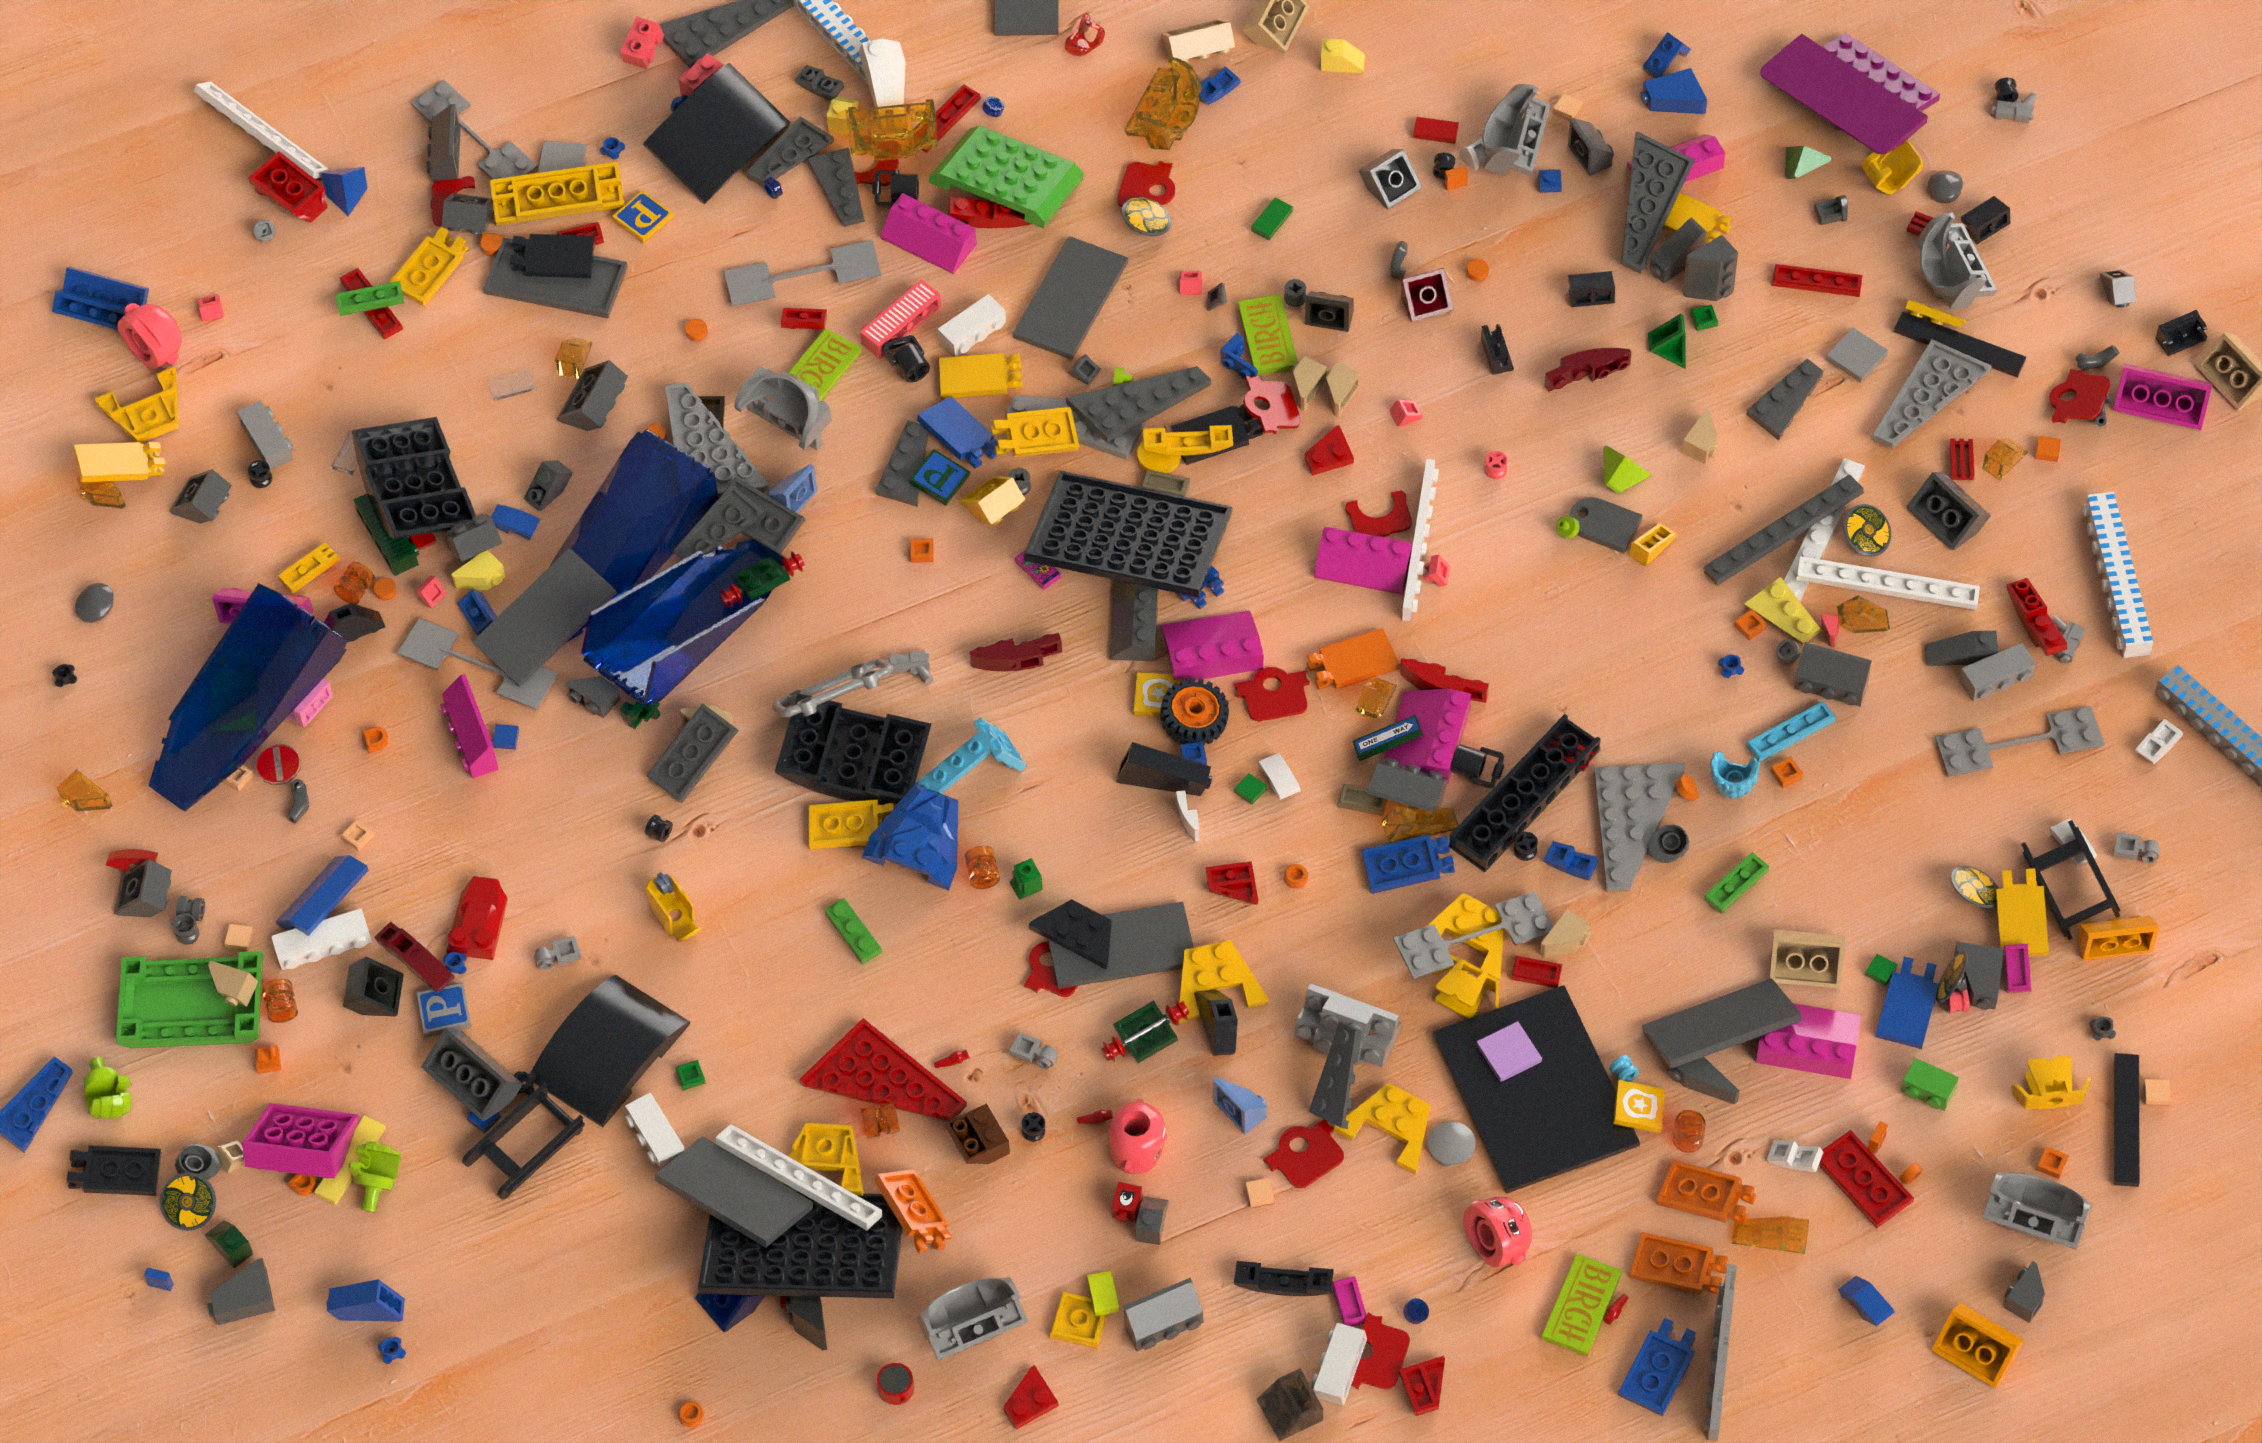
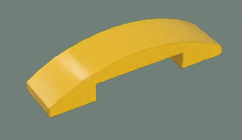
M1232 425L1209 426V431L1165 433V428L1143 429L1144 450L1165 455H1199L1224 450L1233 446Z

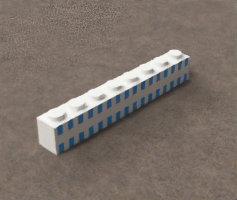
M792 0L793 6L868 84L859 56L861 44L870 41L863 29L857 28L852 18L842 12L837 2L832 0Z
M2114 492L2089 494L2085 504L2082 505V512L2084 518L2087 517L2088 519L2087 532L2093 539L2092 552L2098 558L2097 571L2099 574L2102 573V590L2104 593H2107L2108 597L2106 599L2107 610L2111 611L2113 616L2111 618L2112 629L2117 631V648L2122 651L2123 658L2151 655L2153 639Z

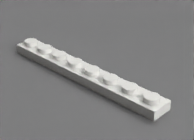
M214 83L196 84L194 92L201 96L202 100L209 102L218 112L225 114L233 123L245 129L246 133L253 135L261 144L272 149L275 154L281 152L314 179L321 178L322 172L329 170Z
M1844 458L1831 486L1849 474L1859 482L1865 465ZM1848 504L1810 527L1784 579V582L1799 601H1801L1810 583L1796 580L1799 557L1821 560Z
M1426 459L1403 603L1402 620L1411 621L1412 613H1417L1418 599H1415V594H1420L1421 581L1418 580V575H1423L1424 562L1421 561V556L1426 557L1427 543H1424V537L1429 538L1430 524H1427V519H1432L1433 506H1430V500H1435L1436 487H1433V482H1438L1439 469H1435L1434 459Z
M1802 556L1799 557L1796 580L1973 610L1977 609L1980 586Z
M732 1124L716 1137V1145L865 1230H868L882 1217V1210Z

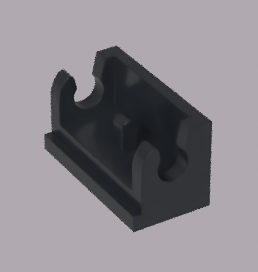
M1993 196L1961 216V222L1967 226L1965 228L1970 238L1976 244H1979L2011 224L2010 207Z
M1612 271L1568 275L1571 307L1615 303V284Z
M2194 310L2159 325L2156 340L2166 354L2170 356L2205 341L2207 335L2204 330L2207 329V326L2200 317L2199 312Z
M1497 324L1496 330L1490 332L1488 325L1482 326L1481 342L1492 375L1514 371L1501 326Z

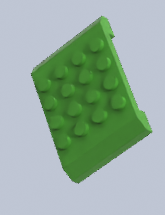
M976 126L970 128L932 172L929 176V183L949 190L953 185L1025 214L1024 221L1044 228L1082 182L1084 173L1074 162L985 127Z
M239 952L238 957L147 961L145 956L122 957L116 1032L117 1044L134 1049L244 1044L259 1039L263 952ZM209 961L249 972L259 981L247 1007L240 1004L235 1007L224 1002L225 998L217 992L208 966Z

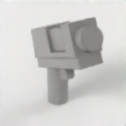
M2030 93L2024 101L2017 100L2016 102L1998 100L1997 106H1992L1991 114L1995 115V119L1998 120L2004 118L2015 120L2014 122L2029 123V120H2033L2034 105L2032 104L2037 99V96L2034 93Z
M2055 616L2052 621L2068 643L2067 650L2056 653V656L2060 657V661L2063 663L2072 662L2075 650L2080 645L2084 636L2085 629L2071 621L2067 626L2058 616Z
M925 650L912 651L909 654L900 655L893 653L889 654L890 658L885 659L894 668L891 674L910 672L911 675L919 674L926 684L933 680V677L927 671L930 670L928 662L929 653H925Z

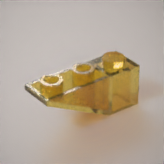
M1394 806L1381 821L1388 841H1402L1424 835L1441 834L1453 831L1459 825L1453 808H1437L1434 812H1429L1416 807Z

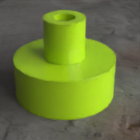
M1116 366L1113 386L1133 382V375L1125 374V367Z
M1569 515L1562 516L1556 523L1557 534L1565 539H1572L1579 532L1580 525L1578 520Z

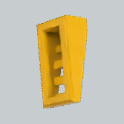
M1658 523L1632 542L1629 555L1646 566L1677 537V534L1662 523Z

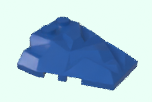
M915 784L870 835L862 858L884 866L885 860L923 873L929 876L927 883L949 891L957 870L958 800Z

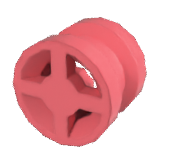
M1492 451L1486 456L1485 473L1488 477L1500 479L1506 475L1508 461L1507 456L1503 452Z
M1967 989L1953 992L1946 1000L1949 1014L1955 1013L1957 1010L1969 1011Z

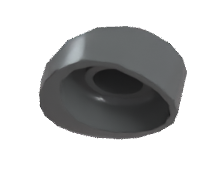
M1938 171L1931 175L1928 181L1929 193L1939 203L1955 201L1961 194L1963 187L1961 176L1954 171Z
M103 583L91 584L85 588L78 596L75 604V612L78 617L88 623L104 618L113 607L114 593L112 589Z
M1665 825L1656 830L1649 839L1648 851L1655 860L1661 863L1674 862L1684 856L1689 849V836L1680 826Z
M200 1144L187 1145L180 1151L175 1160V1168L179 1174L195 1173L206 1180L214 1177L221 1169L222 1164L220 1156L215 1150Z

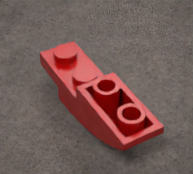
M950 196L948 199V215L957 220L967 221V225L971 227L1013 228L1031 224L1024 221L1025 214L993 201L988 202Z
M2024 578L2007 584V590L2014 608L2035 647H2040L2046 656L2067 650V641L2047 614L2046 604L2029 579Z
M1401 658L1400 674L1419 690L1452 689L1470 693L1471 700L1487 702L1489 683H1484L1481 680L1464 679L1457 675H1446V667L1437 663L1429 664L1419 662L1416 659Z

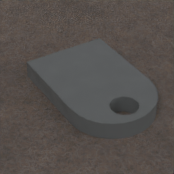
M1594 497L1579 500L1570 511V516L1577 519L1580 525L1578 536L1625 554L1642 521V514ZM1582 511L1587 513V516L1580 518L1576 513Z

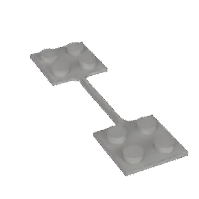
M442 80L411 102V105L431 123L432 118L450 104L456 105L457 115L471 106L445 80ZM459 119L460 126L490 153L477 166L491 179L527 175L538 167L511 141L499 149H492Z
M870 240L830 249L833 259L832 264L775 276L769 274L766 262L725 270L724 274L732 307L775 298L772 287L775 281L821 271H835L839 284L882 276L873 241Z
M420 618L397 652L400 656L435 670L439 668L445 657L454 656L503 676L504 680L496 694L537 710L558 676V673L540 667L519 687L502 670L451 650L452 645L459 636L458 633Z
M2091 706L2047 714L2046 717L2051 731L2047 734L1992 745L1984 741L1980 728L1935 737L1948 777L1993 768L1989 755L1990 750L2050 738L2056 742L2060 754L2100 747L2105 744Z
M1536 892L1495 904L1494 906L1501 918V924L1450 941L1443 940L1435 924L1393 937L1412 978L1415 979L1454 966L1455 964L1448 952V946L1500 929L1508 932L1514 945L1548 935L1553 925Z

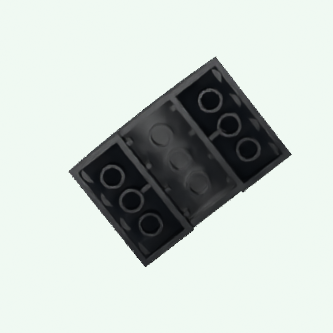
M728 63L695 90L647 138L643 145L700 201L706 204L749 160L788 126L790 121L742 74Z
M437 417L352 430L356 458L368 498L381 525L393 539L451 530L453 526L468 523L476 516L465 487H461L450 461L451 451Z
M798 693L794 705L802 699L813 696ZM830 700L817 705V711L814 714L804 716L803 713H798L791 716L775 768V773L781 777L827 796L849 801L878 800L879 805L888 803L897 805L915 785L931 723L887 714L886 718L862 713L842 708V703Z
M614 975L587 995L552 1036L531 1071L537 1076L534 1084L540 1087L545 1082L548 1084V1093L603 1128L632 1094L631 1088L658 1056L662 1058L690 1025V1021L624 979Z

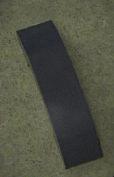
M1237 1261L1234 1285L1248 1290L1283 1296L1331 1294L1334 1269L1309 1267V1271L1265 1268L1261 1267V1263Z

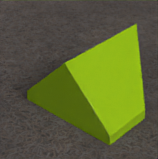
M1608 446L1603 447L1604 484L1617 494L1652 476L1623 454Z

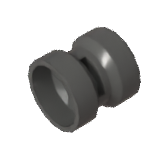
M180 896L177 901L176 916L187 913L192 915L196 921H202L205 913V900L203 898L190 900L187 896Z
M187 913L179 914L174 918L172 925L177 940L184 945L196 942L200 934L195 918Z

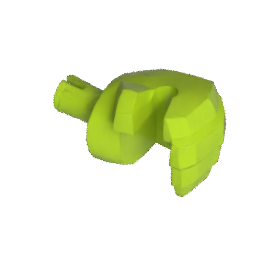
M92 1058L89 1061L91 1071L84 1077V1094L89 1116L101 1120L118 1119L131 1111V1095L126 1093V1090L131 1086L130 1078L128 1076H120L116 1070L105 1067L103 1058Z
M367 1141L366 1144L357 1146L356 1155L359 1157V1162L351 1161L348 1170L355 1178V1183L364 1186L363 1188L366 1189L361 1210L376 1213L380 1192L383 1190L391 1191L394 1186L401 1154L393 1149L392 1146L384 1145L380 1142Z

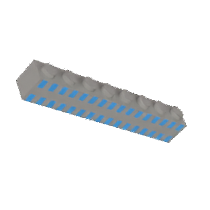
M2177 664L2158 680L2155 690L2158 697L2171 705L2178 715L2186 718L2194 729L2201 731L2210 743L2224 751L2230 760H2234L2239 764L2243 771L2255 778L2262 787V737Z

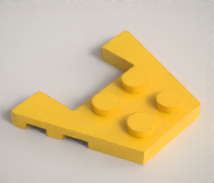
M175 367L156 374L163 389L160 393L121 408L113 391L94 398L95 403L135 442L142 443L178 429V383Z
M1462 893L1427 926L1435 924L1440 936H1442L1444 931L1455 938H1460L1501 924V918L1497 910ZM1504 929L1464 941V943L1486 954L1480 969L1499 980L1501 975Z
M1231 940L1190 948L1184 951L1179 1003L1183 1001L1190 1014L1187 1015L1188 1020L1181 1018L1179 1023L1199 1019V1011L1194 995L1196 991L1222 990L1242 986L1247 1008L1268 1004L1267 995Z
M1388 1083L1346 1116V1120H1349L1348 1129L1335 1125L1334 1132L1353 1141L1364 1123L1381 1130L1407 1144L1396 1165L1416 1175L1431 1104Z
M805 1123L791 1148L792 1152L789 1157L811 1170L844 1172L841 1187L855 1195L863 1196L862 1177L852 1125Z

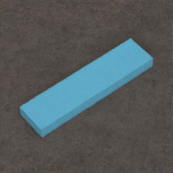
M1821 701L1747 741L1746 747L1757 761L1761 762L1835 722L1836 717L1824 701Z

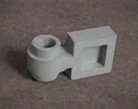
M2117 832L2113 857L2137 861V856L2140 854L2144 862L2154 863L2159 858L2160 847L2154 840H2146L2144 843H2140L2141 836Z
M575 936L553 941L552 950L548 949V947H540L536 949L534 955L536 965L541 970L553 967L555 959H557L559 966L581 960Z
M1019 1032L1009 1050L1010 1056L1030 1064L1035 1057L1037 1065L1043 1069L1052 1067L1057 1059L1056 1049L1048 1045L1040 1048L1041 1040Z

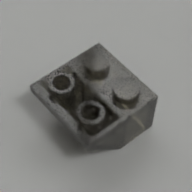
M1301 1368L1278 1378L1257 1398V1403L1279 1441L1323 1421V1407Z

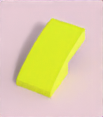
M1111 1271L1087 1275L1095 1316L1119 1312V1304Z

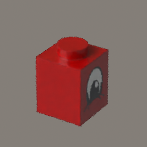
M1118 1182L1112 1203V1218H1116L1124 1223L1129 1221L1136 1223L1143 1198L1142 1186Z

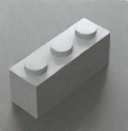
M260 400L237 411L241 426L261 459L268 463L270 470L293 459L291 455L293 446L288 437L284 439L282 436L284 432L279 422L274 423V415L269 406L265 408Z
M2020 643L1963 667L1960 682L1973 701L1980 698L1985 699L1996 691L2006 690L2017 682L2029 680L2034 674L2036 663L2023 643Z

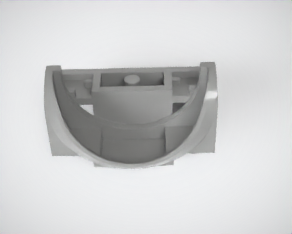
M1529 84L1513 86L1491 112L1482 135L1485 155L1487 156L1484 165L1485 169L1502 176L1505 175L1509 168L1528 176L1532 174L1551 105L1534 97L1538 87Z
M1952 212L1932 219L1916 240V244L1920 250L1922 273L1937 298L1944 297L1949 309L1968 308L1975 297L1994 296L1997 289L1964 224H1952L1955 220ZM1946 241L1948 242V244H1949V246H1950L1947 251H1946Z
M759 366L742 385L735 399L734 407L736 410L741 412L747 406L749 411L800 440V448L806 450L810 446L818 451L823 445L821 432L832 420L830 407L826 402L819 401L818 391L814 386L807 385L797 376L788 374L785 371L774 373ZM766 396H772L769 401L765 398Z
M1310 983L1307 988L1304 1007L1297 1017L1294 1035L1309 1040L1313 1045L1312 1049L1328 1056L1339 1022L1347 1023L1362 1031L1358 1062L1354 1064L1369 1062L1383 1067L1396 1043L1402 1022L1398 1020L1399 1015ZM1369 1031L1377 1033L1374 1035H1368Z
M1997 1172L1982 1218L2006 1226L2008 1230L2053 1245L2057 1243L2077 1250L2092 1209V1203L2076 1191L2042 1177L2024 1173Z
M1010 1277L980 1279L953 1288L934 1299L916 1317L925 1339L929 1340L937 1361L997 1337L1028 1322L1019 1301V1292Z

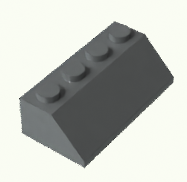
M1118 580L1114 581L1110 660L1155 661L1159 589Z
M445 1028L421 1066L482 1121L487 1120L510 1105L523 1085L463 1031Z

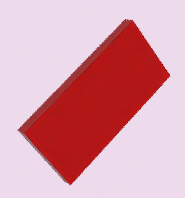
M1849 1130L1822 1150L1823 1154L1819 1163L1820 1168L1876 1229L1914 1202V1197L1852 1130Z

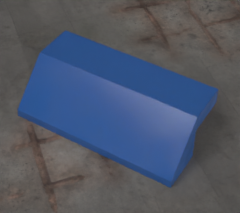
M67 267L63 289L55 291L52 312L118 330L117 324L125 315V307L131 303H136L139 306L147 304L149 288L81 269Z
M351 855L335 857L279 917L276 924L287 931L296 928L309 936L369 871L367 865Z

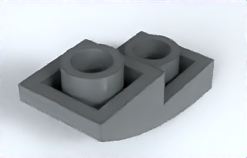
M808 65L804 67L795 79V82L801 87L830 101L836 98L844 88L843 81L827 77L823 70Z

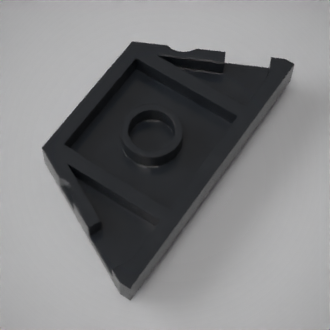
M1071 899L1029 923V929L1104 969L1108 968L1111 919Z

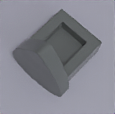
M1846 195L1815 203L1814 209L1821 225L1847 221L1848 204Z

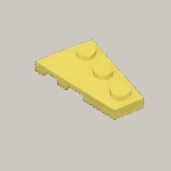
M1781 577L1744 603L1746 607L1753 609L1764 619L1770 621L1802 644L1822 631Z

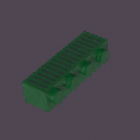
M367 493L353 499L356 512L393 575H399L418 566L417 556L420 554L414 543L410 544L408 541L410 537L393 539L385 531L374 512Z

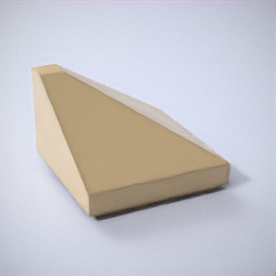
M238 1140L218 1146V1152L227 1173L232 1172L245 1163L243 1148Z

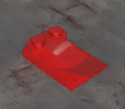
M277 152L248 177L249 183L255 186L258 194L268 196L293 216L308 222L314 221L328 207L325 198V187L281 152Z
M473 876L468 885L462 890L452 930L448 934L447 954L458 952L464 953L466 957L494 959L508 901L498 879Z

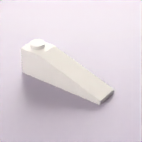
M883 38L863 42L859 50V56L881 129L885 130L902 126L905 58L900 42Z

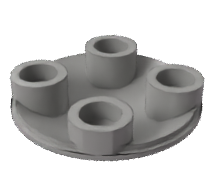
M1454 1121L1443 1122L1434 1127L1428 1136L1429 1152L1442 1166L1448 1167L1463 1163L1474 1154L1476 1145L1474 1134L1462 1123Z

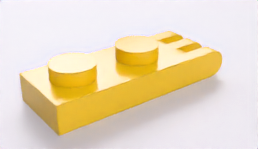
M1908 300L1906 309L1911 310L1910 314L1922 318L1923 315L1931 317V322L1942 326L1944 322L1956 327L1966 325L1964 318L1914 300Z
M323 543L278 575L279 581L293 594L336 564L340 557L338 554H335L332 548H329L327 543Z

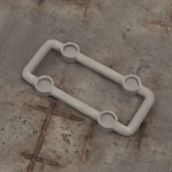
M880 658L867 663H860L839 675L806 689L796 690L787 694L786 697L774 702L772 708L785 718L798 713L808 716L817 711V705L859 687L865 686L866 689L877 687L879 685L878 681L890 675L894 668L890 663ZM850 679H854L853 681H850L846 684L831 689L815 697H808L802 699L799 702H797L796 705H794L798 693L812 696L833 686H836L840 683H843Z

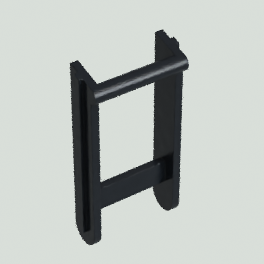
M2073 820L2068 821V824L2076 839L2043 855L2033 858L2026 843H2021L2024 850L2022 853L2030 869L2035 868L2036 881L2039 886H2044L2045 899L2064 937L2067 936L2068 940L2073 938L2068 927L2109 908L2112 909L2116 918L2120 917L2119 912L2121 911L2078 826H2075ZM2083 852L2106 900L2064 919L2041 871Z
M544 1082L464 1155L462 1163L466 1167L471 1166L483 1154L510 1178L497 1192V1196L500 1199H505L575 1135L577 1136L583 1131L585 1126L583 1116L579 1115L573 1120L548 1097V1084ZM541 1103L566 1128L520 1168L496 1143Z

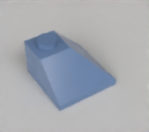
M810 464L784 478L776 486L771 487L767 495L797 513L817 492L814 466Z
M1216 1077L1213 1080L1214 1103L1244 1134L1267 1118V1104L1261 1096H1256L1251 1090Z

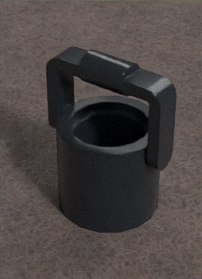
M876 171L875 181H872V194H875V203L877 205H894L902 193L916 200L919 199L918 174H900V171ZM880 174H892V202H880Z
M913 335L901 337L884 344L883 353L892 366L896 365L907 382H917L928 374L930 364L923 356V348ZM901 347L894 356L890 352V349Z
M1460 744L1453 759L1451 772L1470 778L1469 782L1491 789L1495 787L1497 779H1500L1502 775L1504 755L1501 752L1481 747L1478 750ZM1487 755L1499 758L1491 775V782L1480 779Z

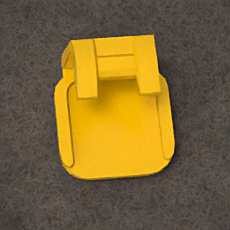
M1906 140L1889 153L1881 155L1875 152L1871 153L1864 160L1861 167L1877 189L1886 194L1893 195L1897 190L1904 189L1922 170L1923 162L1911 143Z

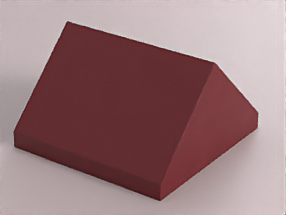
M1444 268L1401 279V298L1411 321L1453 311Z

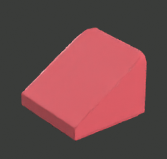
M1201 271L1180 272L1181 295L1202 294Z
M218 294L198 300L199 310L204 322L224 316Z
M1396 400L1390 408V413L1397 426H1403L1423 418L1414 400Z
M1821 614L1823 631L1830 646L1834 647L1839 630L1838 618L1833 615Z

